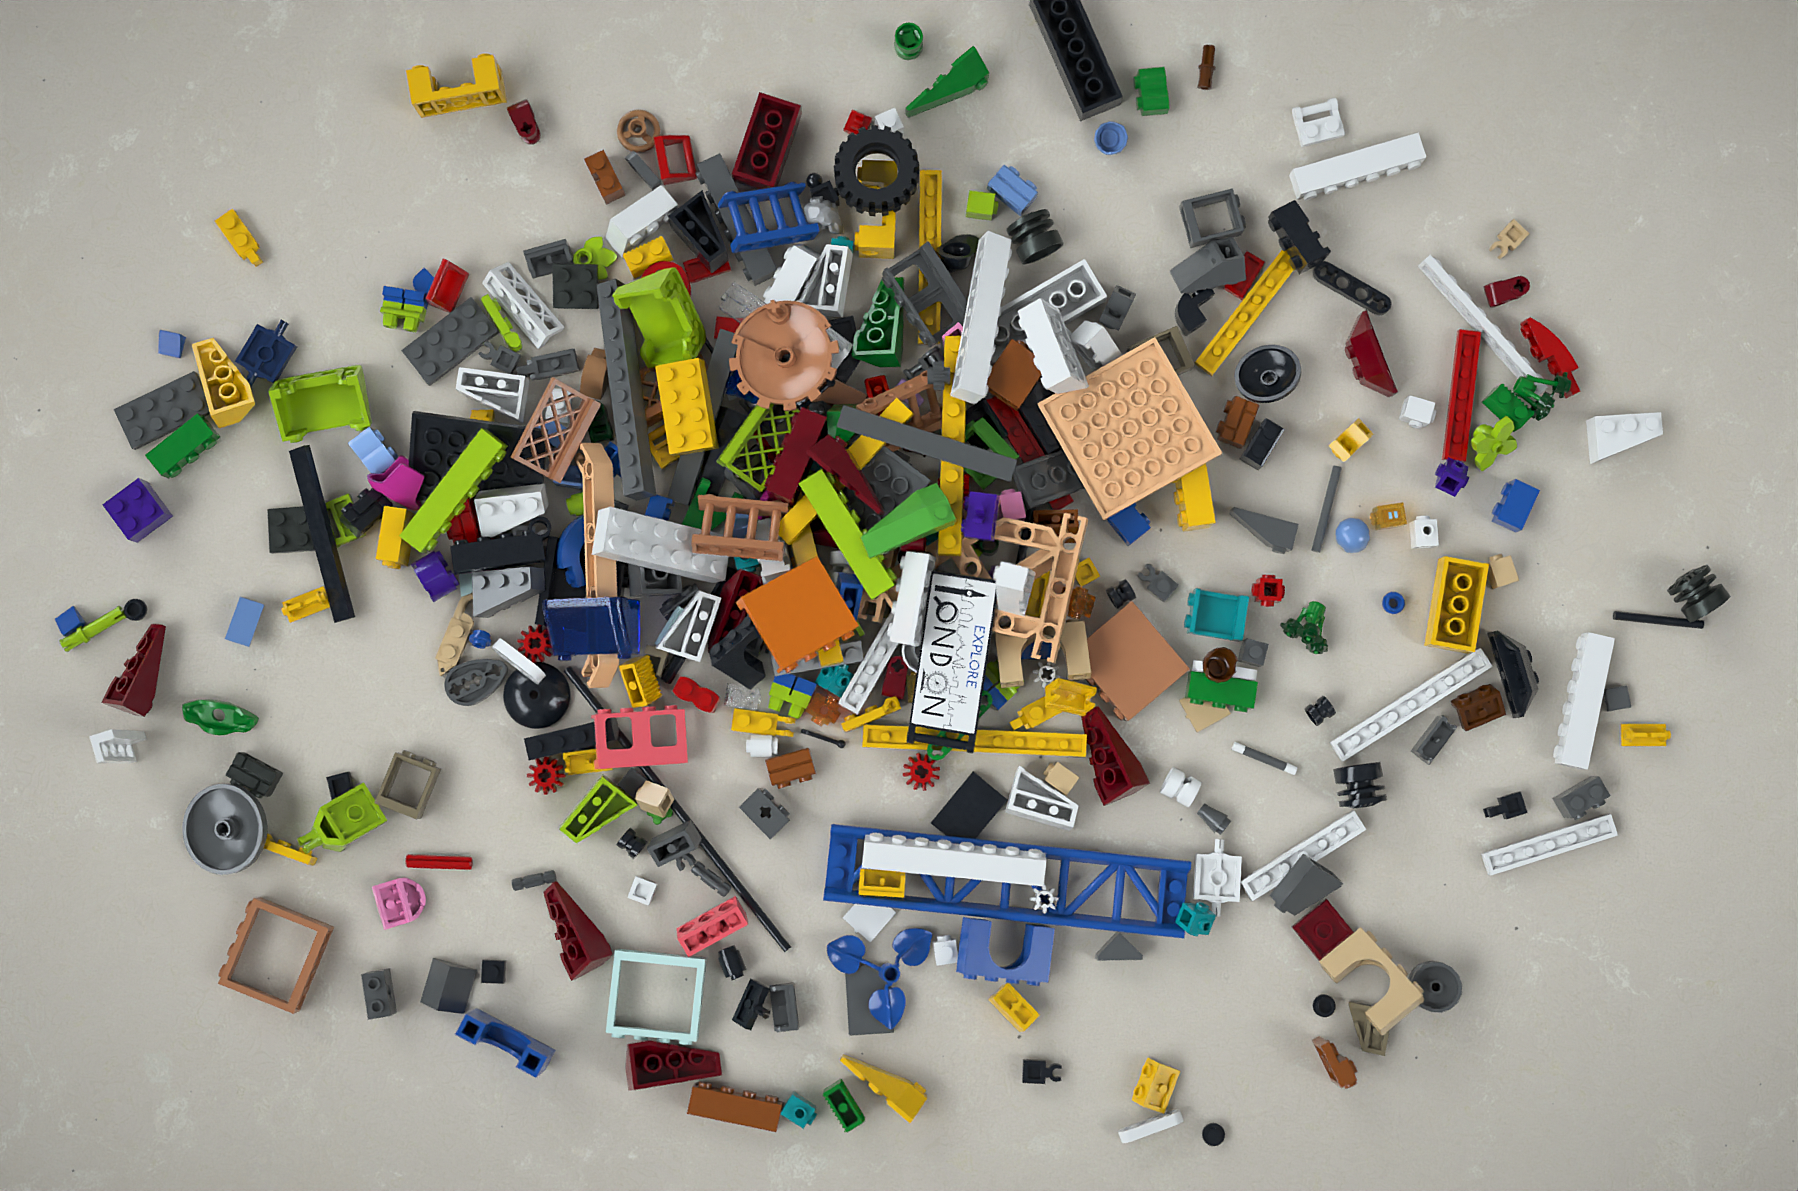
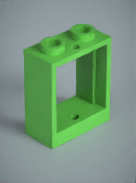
M983 417L977 422L972 420L965 426V443L976 433L994 453L1013 459L1019 457ZM964 467V470L983 490L997 479L996 477Z

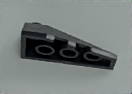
M720 406L715 422L719 449L706 451L696 483V490L703 477L711 482L706 493L719 496L726 480V467L721 466L716 461L748 417L747 415L728 407Z

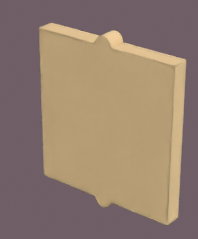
M1185 697L1179 700L1187 714L1185 717L1190 720L1196 732L1231 714L1227 706H1225V709L1212 707L1210 702L1196 705L1191 704L1190 699Z

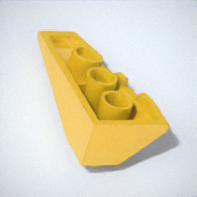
M214 338L192 344L209 412L217 427L220 429L241 422L255 405L250 384Z
M845 1054L840 1057V1061L858 1078L869 1082V1087L876 1094L886 1096L887 1104L909 1123L913 1121L927 1100L926 1089L916 1081L913 1084L910 1080Z

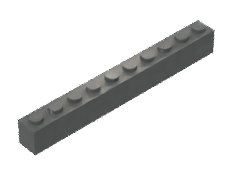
M613 279L596 286L624 496L638 501L656 496L633 316L630 307L620 309L615 304L612 295L618 287L625 284L617 279Z

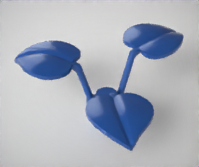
M920 928L901 931L896 935L892 943L893 949L898 953L895 963H884L881 967L862 959L865 954V946L862 940L853 935L842 936L827 944V955L833 966L843 973H855L859 969L860 962L879 971L880 978L887 983L884 987L885 990L878 989L872 993L868 1003L869 1010L875 1019L888 1029H893L900 1021L906 1005L905 995L900 988L892 987L889 989V986H892V983L897 982L900 978L899 960L901 958L903 963L908 966H917L923 963L929 954L933 934Z

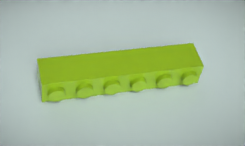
M481 428L399 536L420 553L431 552L438 544L436 539L441 533L445 534L451 527L452 523L450 521L453 517L462 513L466 500L472 498L478 492L479 487L477 486L482 479L485 481L493 471L491 468L495 462L499 463L506 455L505 449L508 446L487 429Z
M820 469L800 482L799 485L871 600L875 599L896 585L894 580L897 577L891 567L886 568L882 562L885 560L883 554L869 559L861 537L868 530L866 528L862 530L858 523L861 521L860 517L854 509L850 511L846 504L849 500L842 490L838 491L834 483L837 481L833 474L826 472L825 469Z

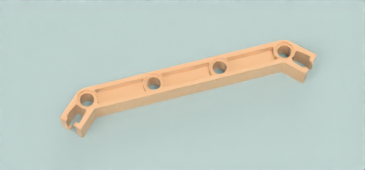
M581 443L579 448L583 451L584 455L578 453L574 459L583 476L588 658L581 674L583 677H591L587 681L589 688H606L610 686L619 665L616 560L592 555L598 510L614 507L613 465L601 443Z

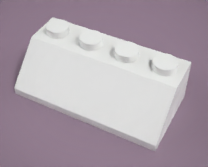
M1040 298L1018 310L1020 316L1019 324L1027 334L1026 343L1035 355L1033 360L1036 367L1041 371L1043 376L1041 382L1045 389L1059 394L1089 387L1059 309Z
M906 551V556H902L900 562V569H903L902 577L898 578L896 584V591L899 592L897 601L894 600L892 605V614L895 615L893 623H890L888 627L890 641L920 647L931 572L934 570L936 557Z

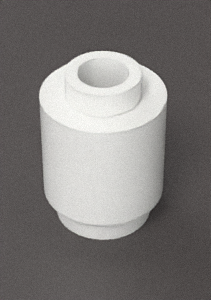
M751 735V739H746V753H750L751 757H772V755H778V737H773L772 735Z

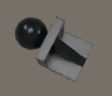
M811 173L807 176L806 183L811 188L810 194L812 198L822 196L823 200H828L840 206L838 187L833 188L830 180L822 183V177L818 173Z

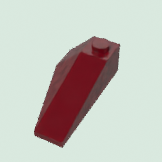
M827 435L806 451L826 471L834 476L836 475L844 486L853 490L854 494L879 515L884 516L885 510L852 453L846 448L847 443L837 435L834 438L831 435Z
M161 624L150 625L136 646V651L138 652L131 659L126 660L124 663L126 669L120 678L115 676L101 703L135 716H146L153 706L152 702L156 693L166 626Z
M1096 706L1088 711L1085 716H1081L1084 734H1087V744L1090 745L1092 755L1089 761L1090 765L1094 766L1096 778H1093V782L1103 806L1130 796L1149 785L1150 782L1141 763L1100 707Z
M557 881L553 882L543 893L550 918L556 923L557 932L554 934L556 940H560L563 953H560L562 963L570 980L573 981L603 965L613 953L603 933Z
M651 1040L627 1044L625 1069L628 1091L722 1076L718 1052Z

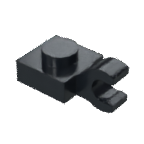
M1521 791L1498 797L1499 805L1483 809L1485 818L1502 814L1503 819H1510L1528 813Z

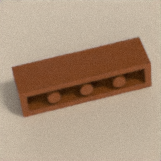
M699 1081V1084H694L692 1087L687 1114L777 1132L783 1102L778 1101L779 1097L766 1095L763 1098L756 1096L757 1093L753 1091L743 1090V1093L734 1092L733 1087L721 1086V1089L712 1087V1083Z

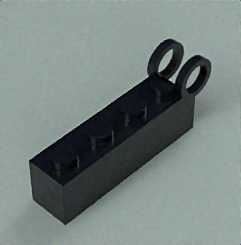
M543 516L533 518L529 523L528 531L522 532L521 536L513 537V533L499 535L500 539L491 540L487 536L477 538V542L468 543V540L455 541L454 545H450L454 575L544 562L545 555L542 541L546 540L550 535V521ZM536 523H542L546 526L547 532L543 535H537L534 533L532 526Z

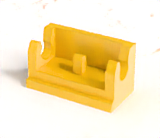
M1057 678L1045 686V707L1085 716L1095 706V703L1090 702V698L1097 693V688Z
M596 749L563 753V760L566 762L565 773H568V775L613 770V768L594 769V760H597Z
M860 869L859 895L904 897L905 872Z
M1009 983L1002 985L988 999L1019 1032L1025 1031L1040 1016Z

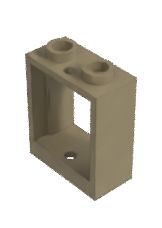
M1178 326L1132 344L1126 350L1128 353L1154 337L1158 343L1169 339L1181 366L1174 369L1177 376L1192 370L1195 366Z
M409 751L395 752L374 803L411 818L421 819L441 768L435 767L437 763L424 758L423 761L415 759L416 754ZM402 761L431 772L417 807L389 797Z

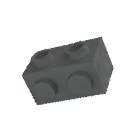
M1590 776L1552 799L1563 818H1574V820L1585 816L1587 814L1586 810L1593 807L1596 809L1606 803L1605 799L1610 797V794L1599 776Z

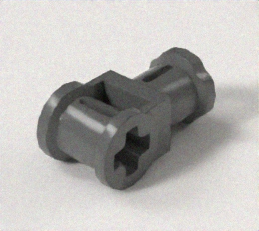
M938 346L932 348L918 359V364L909 370H903L906 378L910 380L920 375L923 371L927 370V367H933V362H944V358L939 352L940 348Z

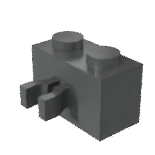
M689 820L652 838L647 850L657 867L676 859L677 868L679 871H682L685 868L682 859L687 860L690 866L695 864L696 860L689 852L697 849L702 838L692 821Z

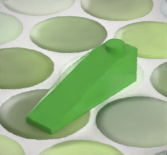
M935 483L915 491L861 537V540L870 559L951 527L955 524L956 518L947 497L938 484Z

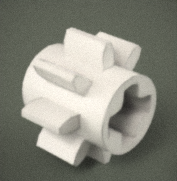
M1039 662L1038 666L1040 669L1032 671L1038 677L1034 680V683L1042 682V688H1045L1046 683H1051L1054 678H1060L1059 675H1055V671L1059 667L1052 668L1050 666L1051 662H1047L1046 666ZM1042 669L1051 671L1050 680L1041 678L1043 674Z
M1044 885L1040 891L1035 888L1033 889L1036 895L1031 897L1030 900L1036 901L1035 910L1042 907L1043 913H1046V908L1048 907L1055 909L1054 905H1052L1053 901H1057L1059 898L1053 897L1054 888L1047 891ZM1048 893L1049 896L1047 899L1049 900V903L1046 904L1043 902L1040 904L1039 902L1041 899L1039 895H1046Z

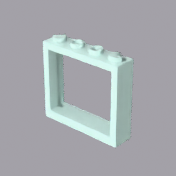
M616 949L614 953L606 1033H612L611 1037L625 1038V1035H633L635 1040H647L648 1037L657 1038V1042L669 1043L670 1039L679 1040V1044L692 1045L693 1042H697L707 957H688L687 955ZM622 960L697 968L690 1033L615 1025Z

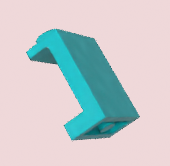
M1195 588L1193 593H1189L1187 605L1191 606L1190 614H1186L1184 628H1187V634L1236 642L1243 641L1249 596H1234Z

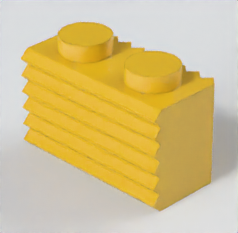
M659 236V238H655L651 242L648 241L647 244L644 243L643 246L640 245L639 248L636 247L635 250L632 249L627 254L623 253V257L634 279L641 276L654 263L673 261L663 236Z
M649 655L634 657L619 665L632 708L647 706L663 695L660 693L661 689H659L660 686L656 680V673L653 672L654 668H652L653 665Z

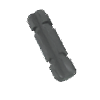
M697 862L692 867L691 872L697 877L700 876V879L713 890L716 888L718 890L717 893L722 897H725L731 890V886L728 883L721 882L722 879L710 869L706 870L705 865L701 862Z
M554 870L544 872V874L538 873L524 876L523 879L521 877L512 880L513 890L518 891L524 889V887L531 888L544 885L545 883H553L556 881V873Z

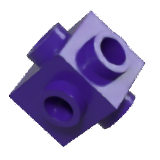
M1448 457L1444 464L1440 463L1435 472L1437 476L1435 488L1455 497L1459 490L1468 483V466L1459 460H1453Z

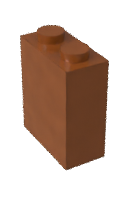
M1011 339L993 365L986 384L988 385L989 393L1016 411L1022 406L1042 376L1041 371L1034 363V353L1028 350V346L1024 342Z

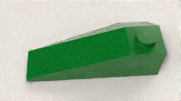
M974 46L951 64L952 68L947 75L940 74L936 78L931 90L929 88L925 89L906 107L905 115L908 118L969 95L976 89L980 91L988 84L989 71Z
M895 277V280L904 292V278ZM882 279L872 298L871 307L868 313L865 312L863 323L854 335L852 357L879 368L901 367L904 307H900L896 303L894 292L891 288L888 289Z

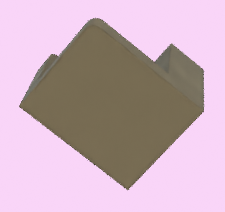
M646 644L644 653L650 656L649 659L653 665L652 668H654L653 672L656 673V676L662 677L670 652Z

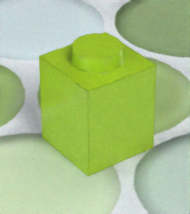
M969 190L966 218L991 221L992 214L997 215L999 201H994L995 194Z

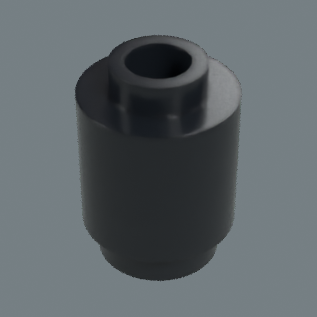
M735 945L718 952L720 956L718 960L725 978L730 977L731 980H735L744 976L743 971L747 969L739 949L736 950Z

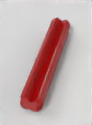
M408 854L405 864L407 868L471 870L473 859L470 856Z

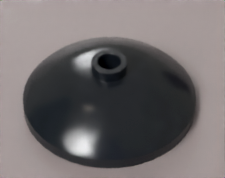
M1280 345L1260 346L1249 351L1241 358L1235 369V383L1239 392L1250 401L1257 403L1276 402L1288 396L1297 387L1301 378V365L1296 354L1286 347Z
M535 662L534 664L546 675L541 682L536 684L516 669L506 681L503 700L508 714L515 722L527 728L541 729L555 724L564 716L570 704L571 692L566 677L559 669L547 663ZM536 690L538 697L532 699L531 692Z

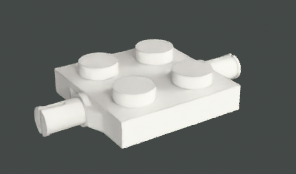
M1215 839V852L1196 854L1193 899L1212 902L1211 911L1217 917H1221V903L1227 901L1240 902L1242 857L1223 853V839Z

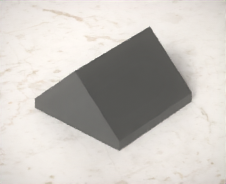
M433 958L420 1002L437 1011L464 1014L477 970Z

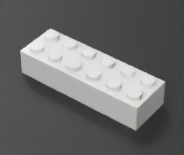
M1085 259L1002 306V312L997 321L999 330L993 344L995 352L990 361L992 367L1011 339L1015 341L1021 340L1027 345L1026 339L1028 337L1019 324L1020 316L1018 310L1041 298L1059 309L1063 321L1067 325L1105 302L1107 295Z
M614 507L598 510L592 555L709 583L725 581L728 556L692 552V534H701V529ZM710 532L711 536H723L721 534Z

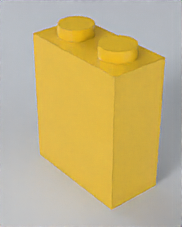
M384 506L376 559L381 561L383 566L392 569H401V566L408 567L411 545L399 535L415 516V513L404 508Z

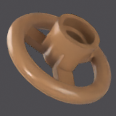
M633 110L626 113L620 119L617 126V136L620 143L626 149L635 152H645L655 146L654 137L660 136V125L651 113L644 110ZM638 116V118L632 119V120L629 122V125H628V129H629V130L623 132L624 126H625L626 122H627L628 120H630L631 118ZM645 118L653 125L654 134L652 138L646 133ZM636 128H642L640 132H635ZM631 137L642 138L647 144L635 146L626 139Z

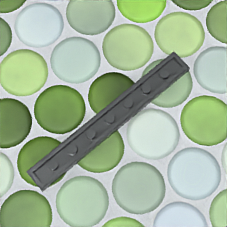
M723 329L719 331L706 372L714 422H716L731 375L729 358H736L738 346L731 343L735 333ZM706 451L680 455L667 498L690 505Z
M846 405L842 407L836 426L1011 482L1017 463L1016 459Z

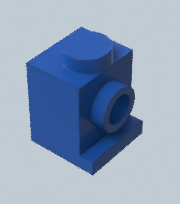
M656 494V496L650 497L645 516L668 521L671 515L669 506L674 507L675 502L672 499Z

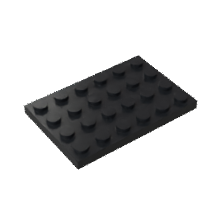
M413 411L408 466L424 475V480L416 500L426 501L481 428L487 429L508 447L505 449L506 455L499 463L495 462L491 469L493 471L485 481L482 479L477 486L479 487L478 492L543 484L544 475L511 458L526 426ZM533 428L531 432L533 440L543 437L541 428ZM544 441L534 444L537 455L546 452ZM530 446L523 448L519 457L523 459L533 457ZM546 456L538 459L540 468L545 470Z

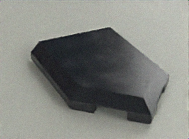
M853 315L829 320L830 328L853 345L854 335L857 331ZM852 348L837 368L835 378L845 384L861 361L852 357Z

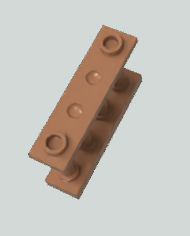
M927 370L888 391L864 400L863 403L856 406L858 410L878 416V412L886 409L896 398L900 401L907 399L910 411L914 415L911 422L906 425L931 433L942 428L943 409L939 407L936 391L933 390V384H927ZM926 389L931 410L929 413L920 416L915 394ZM889 443L884 445L892 452L902 448Z
M712 494L698 495L699 510H704L701 534H692L693 553L783 561L784 544L783 542H778L780 519L789 512V503H783L778 500L771 502L717 497ZM713 511L727 513L724 535L722 537L710 535ZM736 513L749 515L747 534L744 539L733 538ZM758 516L772 517L769 540L767 541L755 539Z

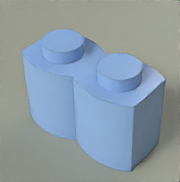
M368 427L348 442L370 473H384L394 463L396 458L399 457L391 446L387 448L382 441L385 438L378 429L373 430Z

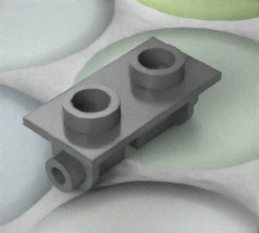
M694 583L692 586H685L682 588L681 594L674 599H667L662 604V608L659 610L667 621L677 606L684 607L688 605L696 592L699 591L697 585Z

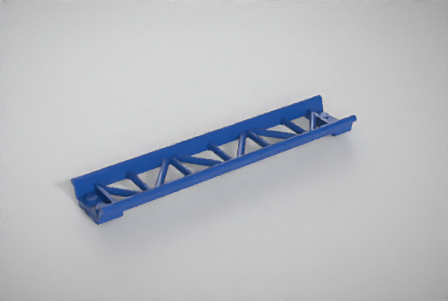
M831 824L823 901L1184 939L1185 930L1175 922L1183 902L1185 903L1187 875L1191 870V861ZM880 833L885 837L902 835L906 839L914 840L915 838L922 837L934 842L948 840L953 844H960L962 842H970L974 846L991 844L1002 849H1006V847H1016L1022 851L1038 849L1042 853H1046V859L1060 860L1057 895L1059 900H1057V905H1054L1055 909L1048 907L1046 908V913L1039 909L1009 906L1011 883L1002 882L1000 905L963 902L962 900L982 880L970 879L953 896L955 877H946L943 895L931 875L927 874L919 875L934 898L906 895L904 897L859 895L858 890H853V885L860 879V869L868 868H862L861 865L855 870L858 839L865 840V835ZM1070 862L1109 865L1065 908ZM1134 868L1160 871L1157 901ZM1116 871L1112 917L1074 913ZM1125 871L1155 914V922L1121 918ZM1031 885L1033 889L1042 890V886ZM1048 894L1039 895L1042 903H1049L1047 899Z

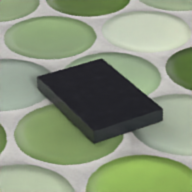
M973 771L931 821V824L945 836L976 839L1006 803L1007 799Z

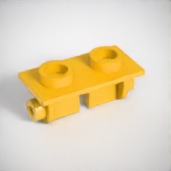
M322 586L282 602L284 607L281 610L283 615H287L289 622L292 623L330 608L325 587Z
M1621 724V746H1666V740L1671 738V732L1666 730V724Z

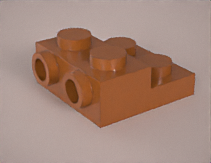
M1320 1036L1313 1039L1312 1042L1331 1081L1340 1088L1344 1087L1345 1089L1356 1085L1357 1078L1355 1073H1357V1069L1353 1061L1340 1055L1335 1045L1330 1043L1329 1040H1325Z

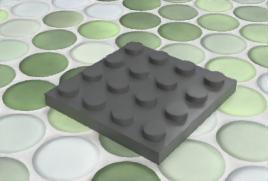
M856 433L846 448L848 449L861 435ZM883 446L861 471L885 510L884 516L879 515L854 494L853 490L845 486L842 491L849 500L846 504L850 511L854 509L860 517L861 521L858 523L862 530L866 528L869 531L915 491L929 486L932 481L886 446Z

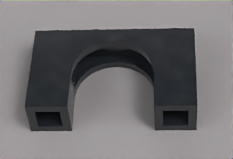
M749 616L745 617L736 628L731 630L719 643L715 644L709 650L713 667L751 690L766 675L763 662L745 651L746 646L751 641L761 637Z

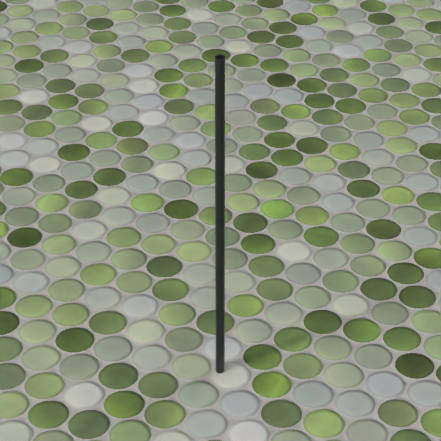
M571 666L566 668L563 672L596 714H598V710L604 709L573 668ZM619 728L621 739H618V742L624 749L631 748L632 743ZM638 766L650 782L665 787L650 766ZM674 798L670 806L682 823L691 820ZM694 824L702 838L699 845L785 953L791 948L790 944Z

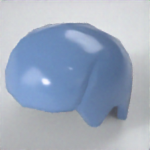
M1114 121L1101 124L1096 130L1094 137L1097 149L1106 155L1120 153L1126 147L1128 140L1125 127Z
M1347 518L1340 522L1336 529V541L1347 553H1359L1369 543V528L1358 518Z

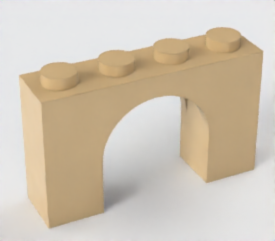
M1079 619L1066 620L1059 647L1065 655L1068 680L1091 678V667L1085 621H1079ZM1004 626V627H1002V628H1003V629H1007V628H1009L1010 626ZM1052 626L1044 630V635L1047 639H1052L1056 634L1055 628ZM995 632L1001 688L1023 686L1021 656L1025 648L1035 642L1036 635L1029 639Z
M1360 927L1319 962L1322 969L1336 984L1354 969L1363 965L1380 967L1390 977V987L1387 994L1365 1012L1368 1021L1383 1036L1424 1002L1422 995L1424 991L1417 982H1410L1406 977L1408 973L1400 964L1396 966L1391 961L1393 957L1386 948L1380 949L1376 944L1377 939L1369 930L1365 932Z

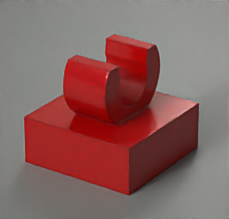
M852 110L845 124L844 132L848 134L853 132L856 135L859 133V128L865 127L868 130L872 118Z

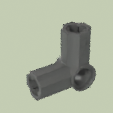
M754 444L748 450V453L760 451L759 445ZM764 453L765 460L767 461L769 458L767 453ZM761 454L749 455L751 468L762 465ZM745 456L740 457L732 465L736 468L739 467L740 470L747 469ZM725 468L726 479L733 482L745 499H761L764 490L759 492L740 477L736 478L735 473Z

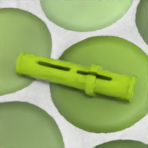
M117 606V608L86 626H79L74 633L60 639L59 642L62 648L66 647L64 650L69 652L83 642L88 643L91 641L90 638L127 617L122 607Z

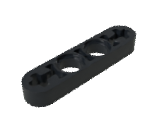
M1323 261V263L1314 267L1312 273L1317 282L1369 312L1379 316L1384 315L1391 308V300L1387 295L1335 265ZM1323 267H1325L1327 269V274L1332 276L1334 273H1336L1337 275L1333 278L1331 283L1329 282L1331 277L1326 274L1323 277L1320 276V270L1318 269H1322ZM1340 277L1345 278L1348 281L1347 288L1342 289L1338 287L1337 279ZM1359 288L1366 290V299H1359L1356 296V290ZM1372 294L1375 295V297L1372 299L1374 301L1368 304L1367 302L1372 297ZM1380 300L1384 301V307L1378 309V304L1376 302H1379Z

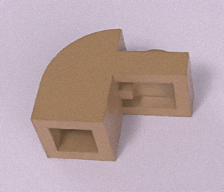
M594 347L591 355L588 354L585 361L580 393L587 397L601 400L608 386L605 350Z

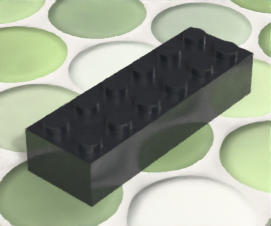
M1030 0L1029 6L1080 122L1119 106L1123 98L1122 93L1081 1Z

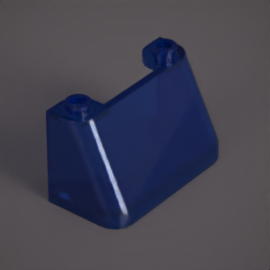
M623 597L542 600V610L553 656H557L558 661H572V657L576 655L615 654L617 659H631V655H640V600Z

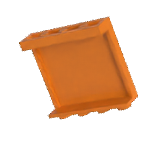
M818 556L749 592L736 602L740 610H746L780 668L776 670L777 673L784 670L786 673H789L798 667L797 663L804 659L805 662H808L818 656L816 654L817 651L823 649L826 652L836 646L835 641L840 638L843 641L855 635L853 631L859 627Z

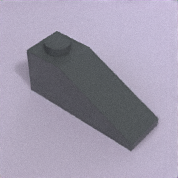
M1236 507L1230 510L1229 514L1264 545L1271 547L1273 552L1285 554V552L1293 549L1299 524Z

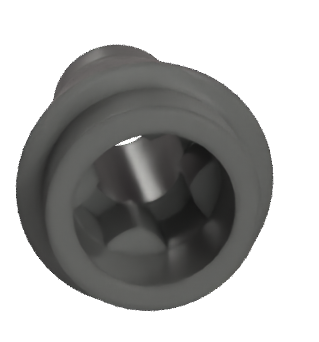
M1204 804L1197 812L1210 829L1220 835L1231 822L1227 818L1228 815L1207 804Z

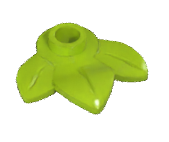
M592 237L586 241L583 248L578 249L574 253L573 262L574 264H598V280H604L608 278L606 268L616 261L617 254L610 249L602 248V237ZM584 256L588 257L586 263L581 262V258Z

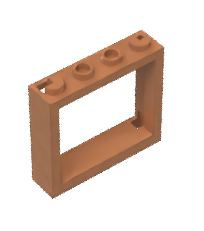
M253 898L246 906L245 913L247 915L244 922H241L236 930L237 939L228 949V961L226 964H223L218 976L220 980L218 984L292 1014L300 1012L334 926L264 898ZM260 909L318 931L289 1002L231 979Z

